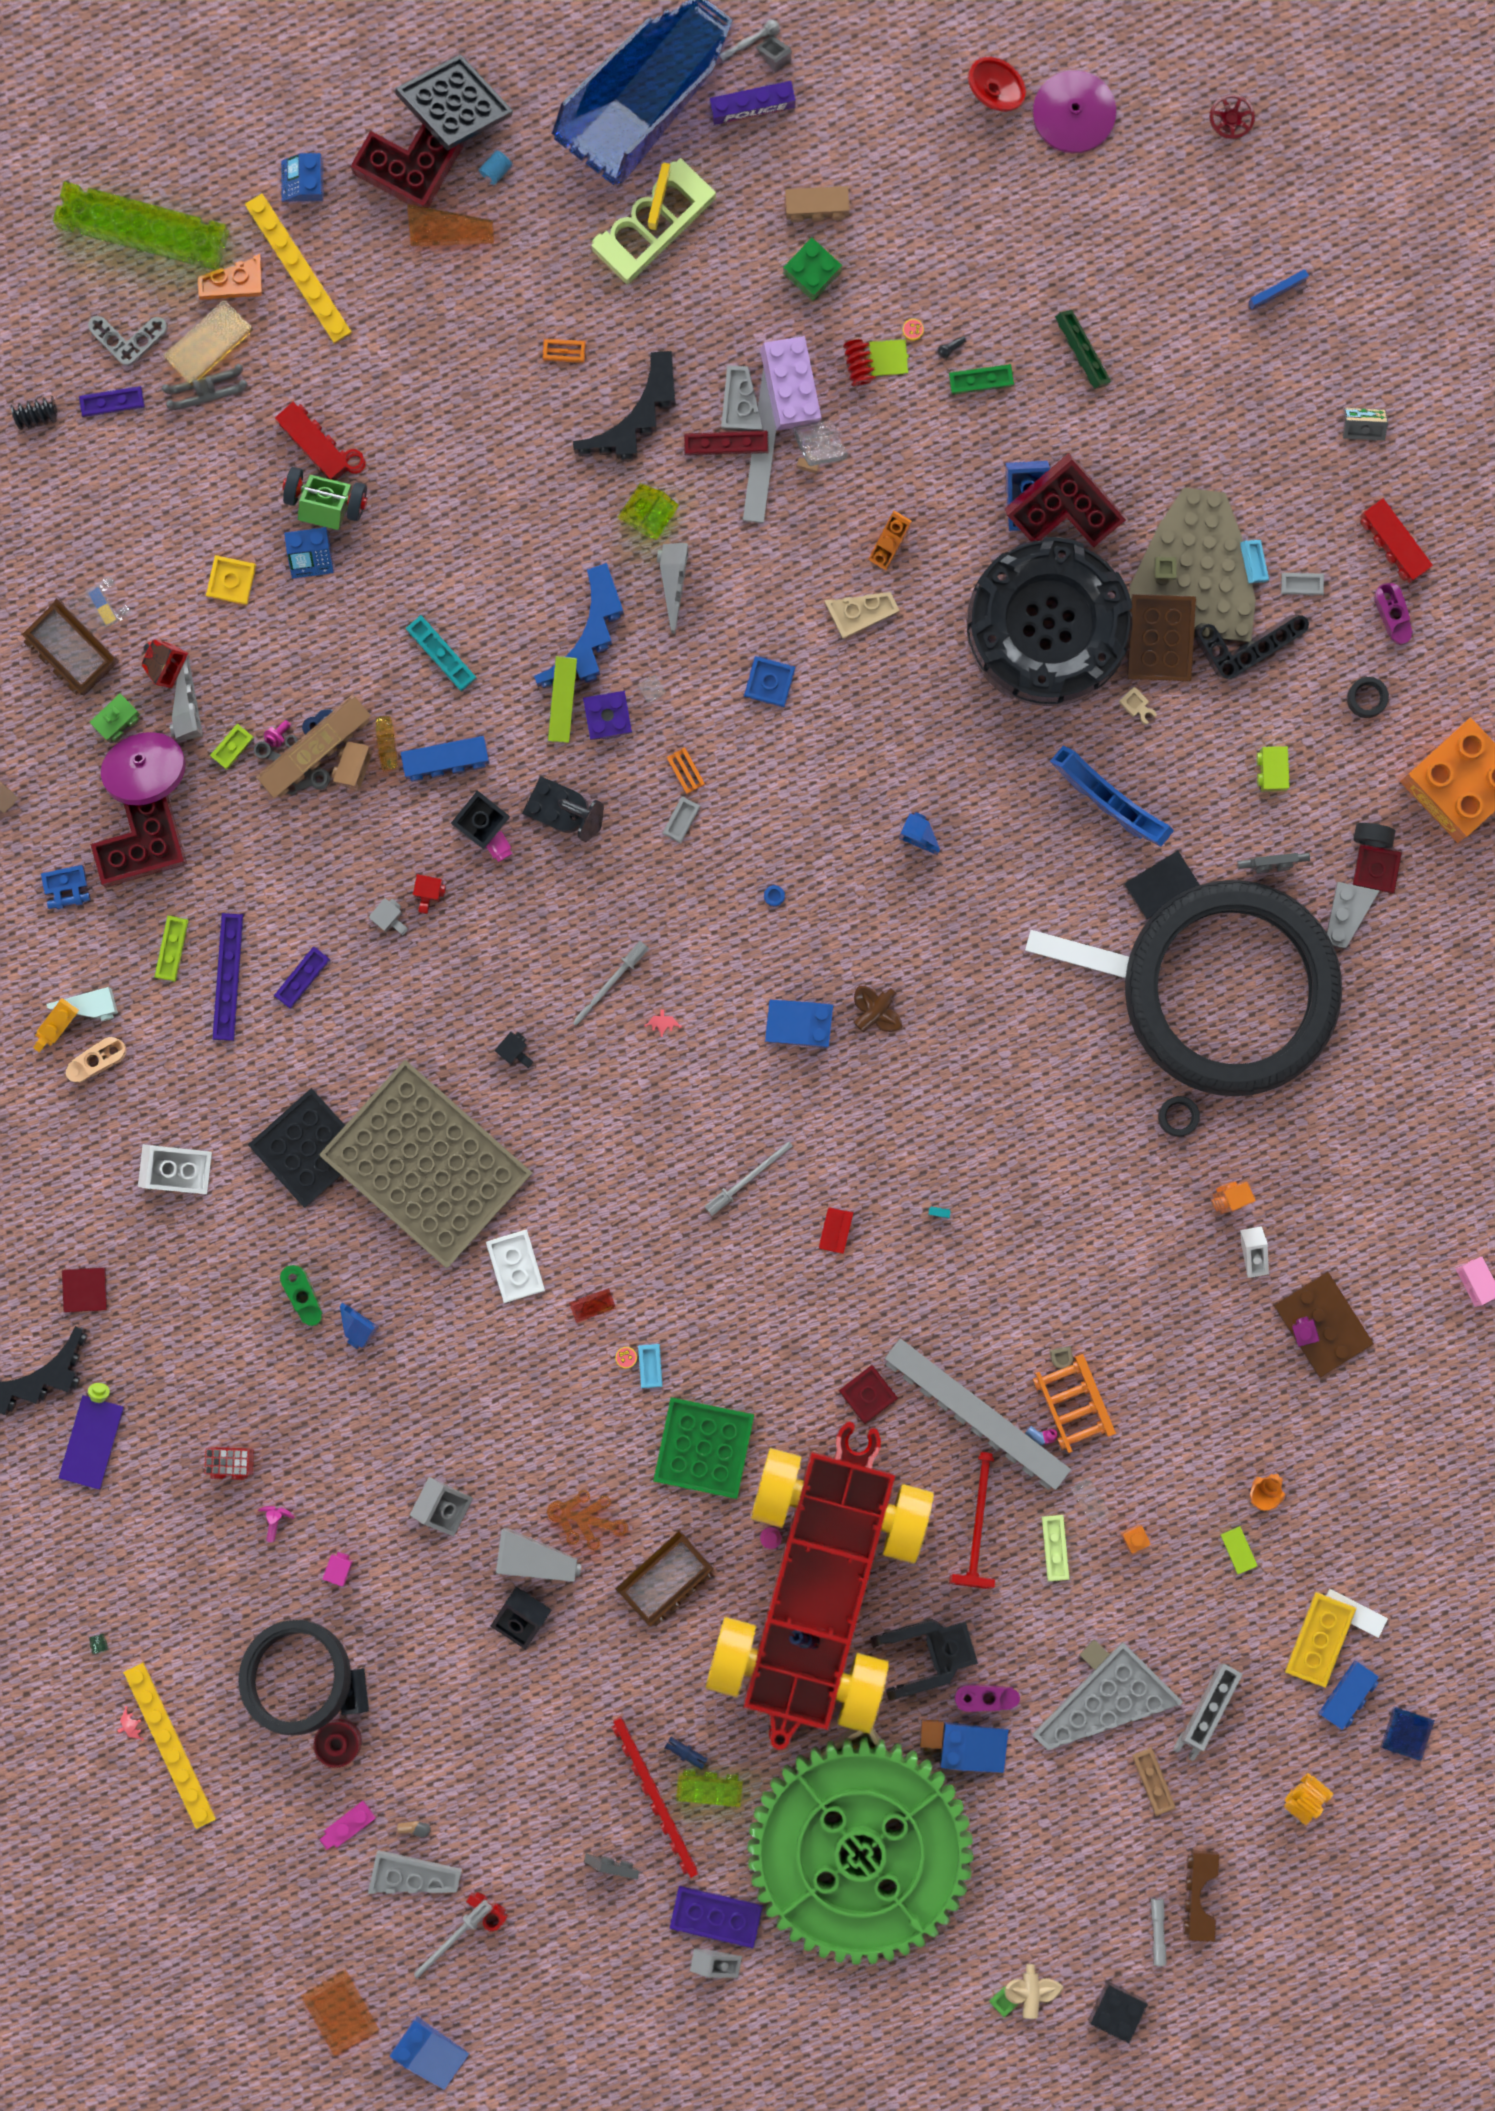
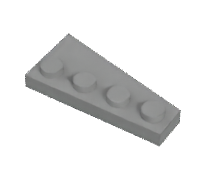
M378 1850L368 1894H376V1892H457L462 1869Z

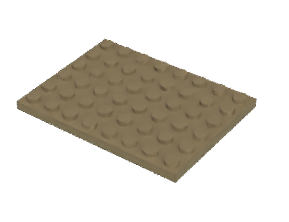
M406 1060L399 1065L319 1154L445 1268H448L532 1174L527 1167Z

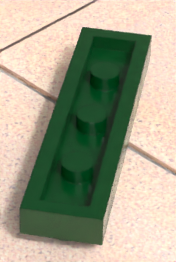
M1073 310L1063 311L1054 316L1093 388L1098 389L1110 384L1112 381Z

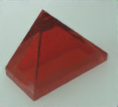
M609 1288L569 1303L576 1323L616 1308Z

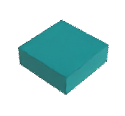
M929 1207L928 1209L929 1216L950 1218V1209Z

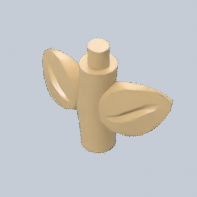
M1026 1964V1973H1023V1980L1015 1979L1008 1983L1005 1987V1995L1014 2004L1024 2002L1023 2018L1036 2019L1038 2018L1039 2002L1049 2003L1062 1992L1063 1986L1052 1979H1041L1038 1981V1973H1035V1964Z

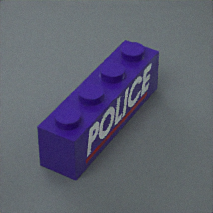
M792 81L709 98L714 125L796 107Z

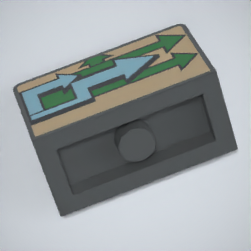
M1344 408L1343 439L1385 441L1388 427L1385 409Z

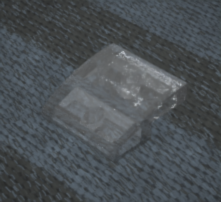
M831 420L794 427L793 431L796 441L809 466L847 459L848 452L839 441L840 432Z

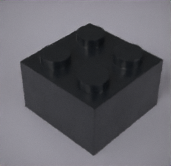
M1106 1980L1088 2021L1090 2025L1126 2043H1130L1148 2003L1145 1999Z

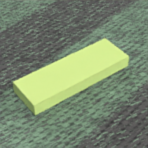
M1043 1516L1042 1526L1047 1580H1069L1064 1516Z

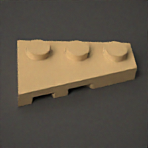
M891 592L854 598L847 597L838 600H824L842 639L900 612Z

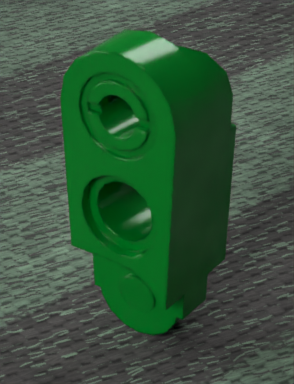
M296 1265L285 1267L280 1273V1282L295 1311L303 1323L308 1326L318 1325L322 1320L323 1312L306 1271ZM290 1274H295L297 1276L295 1282L290 1281ZM301 1291H305L308 1294V1300L305 1303H301L298 1300V1294Z

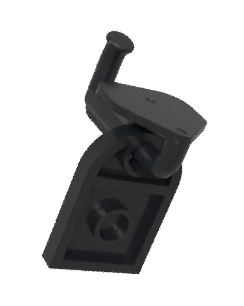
M540 776L522 814L563 833H572L578 830V838L583 842H587L601 830L604 804L594 800L589 806L587 800L578 792Z

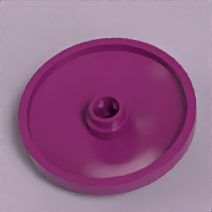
M1069 70L1052 76L1041 86L1033 104V121L1038 134L1049 146L1065 153L1077 154L1095 149L1110 135L1116 119V103L1111 90L1100 78L1085 71Z
M155 732L139 733L123 739L107 753L101 766V780L108 794L115 800L128 805L149 804L164 798L179 785L185 773L186 761L179 744L171 737Z

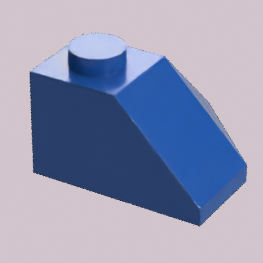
M917 812L914 815L909 813L899 839L938 855L940 848L930 822L925 820L926 816Z
M341 1303L340 1311L344 1335L349 1339L347 1343L356 1349L359 1346L365 1348L379 1327L347 1304Z

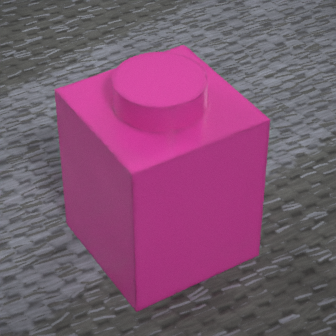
M337 1552V1555L332 1554L322 1580L343 1587L353 1560L349 1559L350 1555L342 1552Z

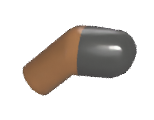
M412 1821L399 1823L397 1830L399 1834L411 1833L424 1838L429 1835L431 1827L427 1823Z

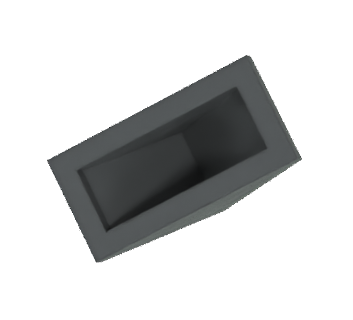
M773 35L756 47L774 72H777L792 61L791 48Z

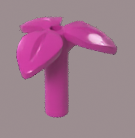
M264 1506L258 1509V1512L266 1511V1519L269 1524L266 1538L268 1542H275L278 1521L282 1516L295 1518L291 1512L282 1507L276 1509L275 1506Z

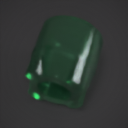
M104 1633L89 1637L92 1655L109 1650Z

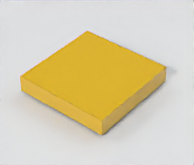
M215 555L206 597L248 605L257 565Z

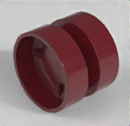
M344 1718L332 1719L328 1724L321 1727L313 1741V1749L317 1759L325 1766L331 1768H341L351 1763L362 1747V1735L359 1728L352 1721Z

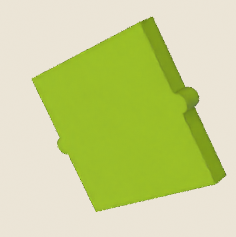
M906 339L869 342V349L872 354L868 359L873 360V363H871V367L875 368V371L871 372L873 376L908 374L907 359L909 355L906 351Z

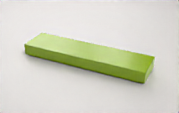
M555 657L548 741L569 743L577 658Z

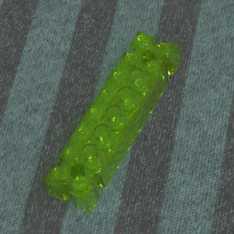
M64 181L59 196L63 205H57L52 220L58 229L74 232V228H77L81 235L192 265L197 260L203 268L219 269L222 259L219 247L225 248L229 235L226 224L209 220L207 225L204 224L202 218L92 188H88L87 192H84L80 185Z

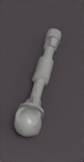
M769 20L764 25V28L760 30L761 32L737 43L736 47L719 54L722 62L732 57L739 50L742 51L751 46L754 41L763 36L777 35L780 29L779 23L775 20Z

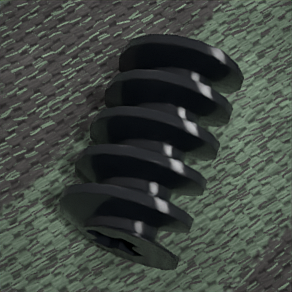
M51 396V402L49 403L45 397H43L42 404L35 399L34 406L29 401H26V408H23L22 404L18 403L17 410L11 404L13 420L19 430L24 429V423L27 428H32V422L37 427L40 426L41 420L45 425H48L49 418L52 423L57 422V407L53 396Z

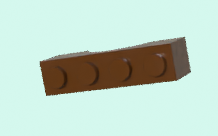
M1191 1850V1855H1187L1186 1861L1187 1869H1190V1877H1186L1185 1889L1189 1891V1899H1185L1184 1911L1188 1912V1921L1183 1923V1934H1187L1189 1941L1215 1942L1216 1919L1202 1909L1200 1894L1203 1886L1209 1880L1218 1877L1219 1853L1216 1851Z

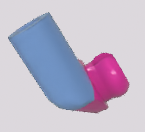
M1030 1426L1025 1432L1028 1437L1041 1446L1055 1442L1058 1437L1055 1429L1039 1432Z

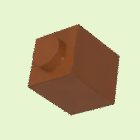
M921 1719L919 1745L924 1747V1751L937 1752V1748L942 1749L944 1727L942 1720Z

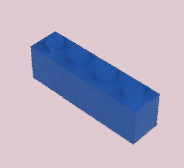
M484 736L400 752L406 779H411V782L421 781L423 776L431 775L432 778L442 777L444 772L452 771L453 774L462 773L468 767H473V770L483 769L486 767L485 764L490 763Z

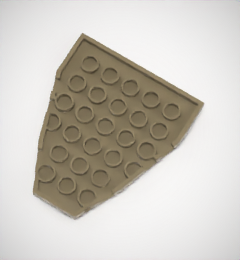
M1192 488L1182 489L1157 527L1129 587V595L1131 600L1132 594L1196 596L1194 629L1200 623L1212 624L1217 628L1223 640L1247 643L1252 639L1256 599L1252 583H1248L1240 545L1243 542L1242 535L1225 492ZM1155 557H1177L1176 580H1154ZM1207 627L1202 631L1204 638L1209 636V629Z

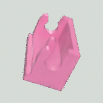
M1483 1257L1473 1259L1456 1268L1475 1307L1495 1299V1280Z

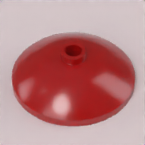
M982 57L977 59L968 71V83L973 94L988 108L1009 112L1017 109L1023 103L1026 96L1024 81L1018 71L1009 63L995 57Z

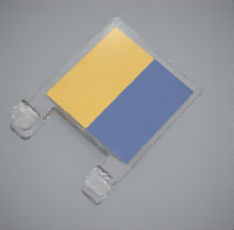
M110 576L64 603V606L78 617V620L91 630L93 635L132 614L131 609L126 605L119 608L116 612L113 610L103 592L116 585L115 580Z

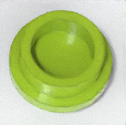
M94 1383L88 1388V1395L93 1402L101 1403L109 1397L110 1389L103 1383Z

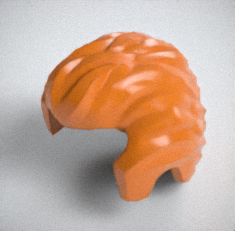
M1270 1474L1264 1478L1256 1477L1254 1479L1250 1498L1253 1506L1260 1511L1275 1509L1284 1501L1286 1494L1282 1491L1283 1479L1279 1477V1474Z

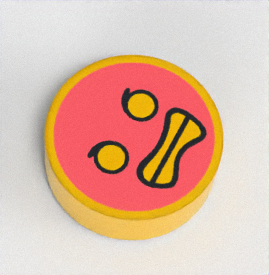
M917 319L907 320L903 325V335L910 341L920 339L924 331L923 324Z
M623 1347L616 1353V1362L622 1368H630L636 1363L637 1354L632 1348Z

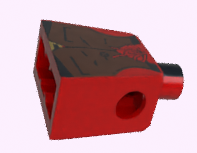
M154 639L143 647V651L146 654L142 661V667L155 685L172 689L188 653L169 642Z

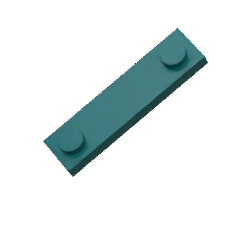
M422 615L405 628L461 692L477 679Z

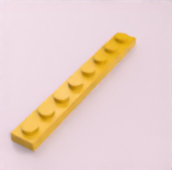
M260 194L245 203L249 213L333 343L335 344L352 333L264 195Z
M144 1662L124 1671L123 1673L195 1829L216 1820Z

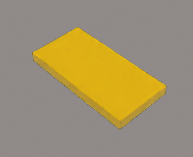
M1315 1592L1285 1673L1326 1688L1357 1608Z

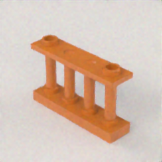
M1084 1354L1075 1356V1362H1072L1071 1366L1044 1377L1038 1371L1034 1373L1036 1378H1033L1037 1391L1041 1389L1059 1432L1060 1438H1057L1061 1450L1066 1449L1067 1453L1072 1452L1071 1444L1095 1434L1105 1433L1107 1437L1116 1434ZM1074 1373L1081 1374L1083 1382H1080L1081 1385L1052 1397L1049 1396L1045 1385ZM1082 1393H1089L1092 1400L1088 1402L1089 1405L1058 1417L1054 1408L1055 1404ZM1090 1413H1097L1100 1420L1097 1422V1425L1066 1437L1062 1427L1063 1424Z

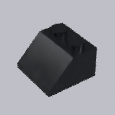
M477 790L451 824L465 837L484 850L509 820L510 816Z
M516 1586L490 1626L526 1650L552 1610Z

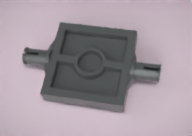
M1291 853L1238 860L1237 867L1238 870L1250 868L1251 871L1256 870V874L1269 873V870H1272V868H1277L1278 872L1288 871L1298 862L1310 861V853Z

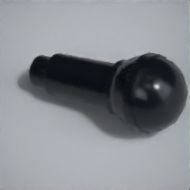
M962 336L949 344H941L937 349L939 357L943 359L948 358L953 350L966 342V338Z

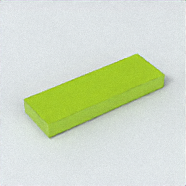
M167 915L154 978L176 982L189 922L188 919Z

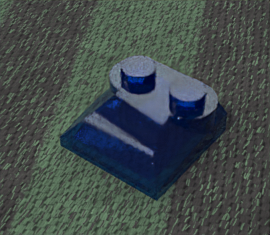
M1394 1706L1380 1747L1393 1753L1422 1761L1435 1720Z

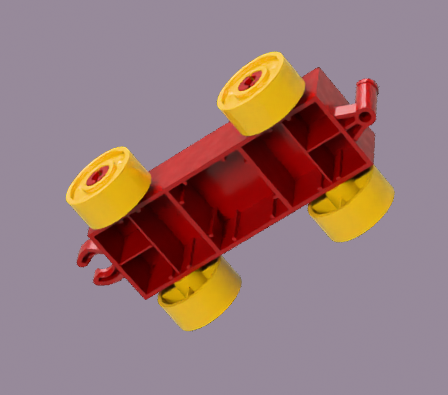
M851 1421L841 1426L836 1435L835 1445L837 1449L834 1457L810 1451L803 1480L797 1479L801 1456L773 1448L769 1449L751 1520L782 1528L788 1507L795 1508L761 1638L758 1649L751 1648L756 1625L724 1617L705 1689L737 1698L743 1676L750 1677L743 1707L770 1714L771 1728L769 1730V1739L771 1745L777 1750L785 1749L788 1746L790 1737L801 1723L828 1730L835 1701L842 1702L838 1718L839 1726L868 1734L871 1733L881 1701L889 1662L856 1653L850 1673H843L880 1532L887 1533L883 1556L915 1564L931 1511L933 1492L901 1484L895 1504L888 1503L896 1475L872 1468L873 1461L881 1448L879 1432L876 1428L869 1429L867 1448L864 1451L855 1452L851 1450L848 1444V1439L853 1434L855 1428L854 1423ZM797 1630L817 1636L820 1639V1644L816 1643L815 1645L819 1647L814 1650L800 1648L797 1644H793L790 1641V1635L795 1636L791 1632Z

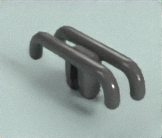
M236 364L235 368L177 385L169 386L164 384L162 391L166 394H176L195 388L198 395L174 402L168 400L166 402L167 408L170 410H180L244 391L248 386L246 380H241L235 386L217 391L214 386L216 382L240 375L243 372V366Z

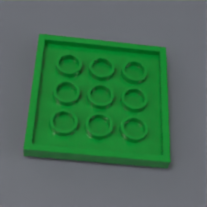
M671 1397L653 1482L737 1499L755 1414Z

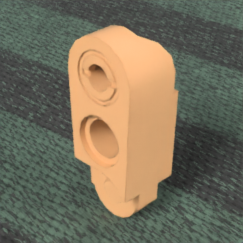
M114 1037L103 1039L68 1064L69 1066L66 1069L67 1078L70 1081L81 1083L121 1062L126 1055L125 1044ZM116 1047L118 1052L112 1055L110 1048ZM93 1056L99 1058V1063L95 1067H91L89 1064V1060Z

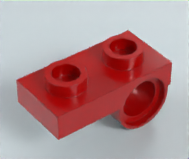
M471 1892L466 1903L476 1908L483 1900L487 1901L488 1898L480 1892H476V1894ZM497 1903L494 1906L490 1904L492 1906L491 1911L482 1919L483 1927L488 1931L498 1930L508 1917V1914L505 1913L506 1909ZM495 1915L499 1922L496 1925H491L488 1923L487 1917Z

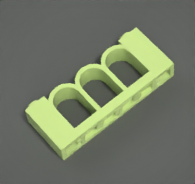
M681 158L677 162L673 161L670 163L671 171L667 187L670 186L679 190L692 205L677 219L662 204L660 213L672 225L658 239L636 218L640 209L652 206L656 182L653 186L652 197H644L635 202L631 211L632 218H620L613 224L610 234L605 231L603 234H598L592 241V251L627 285L716 199V192ZM624 227L634 228L651 244L637 259L615 238L617 232Z

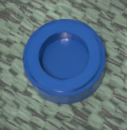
M771 885L764 892V900L769 906H779L785 899L784 890L780 886Z

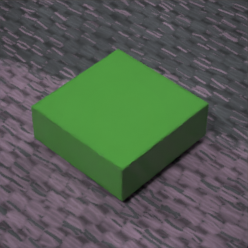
M1006 1986L989 2000L1003 2017L1018 2005L1007 1999L1005 1995Z

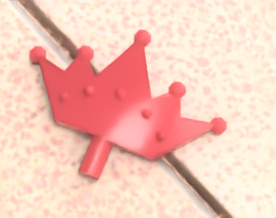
M660 1010V1016H653L644 1025L645 1027L652 1025L653 1031L657 1027L661 1037H663L667 1027L670 1028V1031H672L673 1026L682 1028L672 1016H664V1010Z
M125 1706V1711L120 1719L123 1727L118 1730V1733L120 1734L125 1731L128 1737L143 1741L144 1738L138 1735L141 1729H136L141 1720L131 1719L133 1714H127L128 1707Z

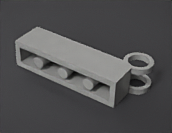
M1224 1663L1218 1665L1185 1731L1180 1734L1173 1751L1178 1753L1184 1743L1193 1747L1188 1757L1191 1761L1195 1760L1200 1751H1204L1243 1675L1242 1673Z

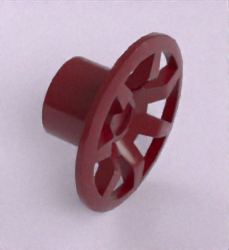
M1236 94L1225 95L1217 99L1211 107L1210 123L1214 131L1221 137L1238 139L1248 134L1255 122V111L1246 98ZM1233 98L1238 99L1234 108H1230L1226 99ZM1241 101L1248 106V111H1238ZM1223 102L1225 111H1214L1216 106ZM1214 115L1220 117V124L1218 126L1214 122ZM1251 115V122L1248 126L1242 121V118ZM1239 127L1246 129L1240 134H1235ZM1222 128L1224 131L1230 132V134H1226L1222 132L1220 129Z

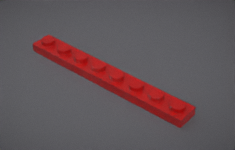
M622 1716L617 1717L613 1720L614 1725L611 1726L617 1738L621 1737L624 1743L621 1745L626 1757H631L634 1763L631 1765V1768L636 1777L640 1775L643 1781L641 1788L645 1796L650 1795L653 1801L650 1806L655 1816L659 1815L662 1820L660 1826L665 1836L669 1834L672 1840L669 1844L675 1855L679 1854L682 1860L679 1864L683 1873H688L690 1878L698 1875V1869Z

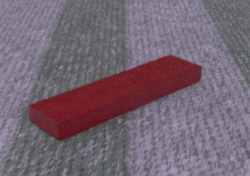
M768 430L684 433L685 455L769 453Z

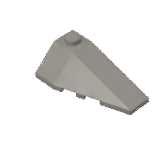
M187 656L177 678L172 712L173 724H170L172 737L175 736L178 741L203 737L189 656Z

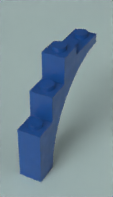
M607 563L587 569L591 586L589 618L583 634L575 647L565 656L577 658L576 674H578L580 681L585 680V683L596 680L597 676L600 675L593 651H605L609 649L608 645L612 644L604 620L608 619L609 622L620 619V615L624 614ZM555 665L534 676L538 687L542 686L544 689L553 686Z
M1063 745L1051 759L1052 765L1078 792L1088 796L1100 810L1114 817L1130 834L1140 839L1144 838L1161 847L1174 832L1170 825L1152 816L1115 789L1074 750Z

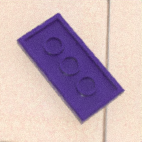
M82 1395L59 1479L101 1489L124 1406L106 1401L96 1403L89 1396Z
M679 1886L669 1929L754 1948L763 1905Z

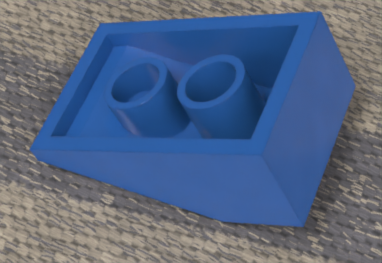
M1048 461L1005 463L1007 506L1050 469ZM1008 517L1009 531H1020L1017 526H1013L1015 524Z
M769 1000L765 1042L828 1049L833 1005L814 1002Z
M944 1722L940 1767L964 1771L1004 1773L1009 1729Z
M416 2016L389 2057L411 2072L445 2090L470 2053Z

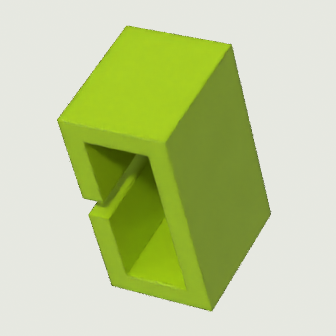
M1288 746L1262 747L1260 753L1256 754V763L1260 765L1261 774H1257V786H1261V792L1287 791L1289 789Z

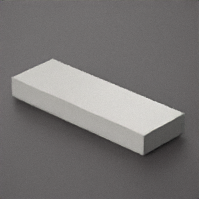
M1332 1589L1328 1590L1326 1596L1357 1608L1351 1622L1352 1625L1379 1638L1388 1618Z

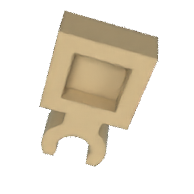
M1136 687L1132 688L1119 701L1132 717L1138 713L1140 721L1144 725L1149 723L1145 719V714H1151L1153 718L1157 715L1153 709L1146 708L1149 701Z

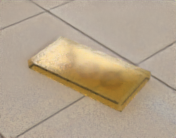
M223 300L168 350L163 357L193 386V380H199L251 333L253 328Z

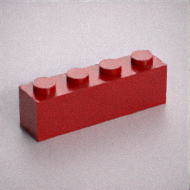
M1384 498L1360 515L1361 525L1365 530L1372 532L1374 535L1373 541L1378 547H1383L1386 551L1385 556L1391 564L1395 563L1399 569L1398 575L1403 581L1407 580L1410 584L1432 568L1433 564Z

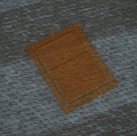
M346 1969L300 1995L334 2057L380 2031Z

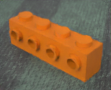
M1235 1181L1216 1188L1217 1193L1212 1194L1214 1199L1211 1200L1215 1211H1220L1221 1214L1232 1212L1256 1201L1247 1181L1238 1184Z

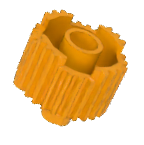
M1309 1773L1300 1779L1302 1783L1294 1790H1291L1284 1799L1286 1810L1305 1825H1308L1313 1817L1317 1819L1324 1810L1321 1807L1324 1802L1327 1803L1333 1796V1793Z

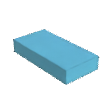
M1261 540L1241 542L1248 583L1269 581Z
M660 1344L638 1346L641 1388L663 1387Z

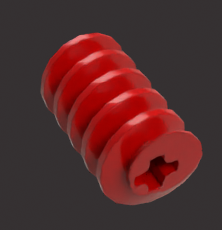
M854 339L843 344V348L847 349L845 351V356L848 357L846 364L850 365L848 372L851 373L849 379L853 382L851 384L853 387L869 384L876 379V376L869 374L875 371V368L868 367L869 364L873 363V360L866 359V357L872 354L871 351H865L866 348L870 347V343H863V339Z

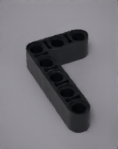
M1292 614L1231 653L1217 628L1212 624H1198L1194 629V637L1215 674L1221 678L1232 679L1304 634L1309 628V621L1303 615ZM1299 619L1300 627L1295 630L1293 626L1294 621ZM1207 627L1209 629V636L1204 639L1202 631ZM1279 630L1283 633L1280 641L1276 639V633ZM1263 641L1265 643V649L1262 652H1260L1258 650V645L1260 642ZM1215 646H1218L1220 652L1214 657L1212 650ZM1245 652L1248 658L1245 663H1242L1240 657ZM1228 663L1230 671L1225 675L1222 670L1223 666Z

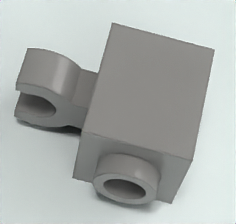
M384 898L369 916L385 932L393 927L401 935H404L408 930L405 925L398 921V918L403 913L399 910L401 906L393 899L388 901Z

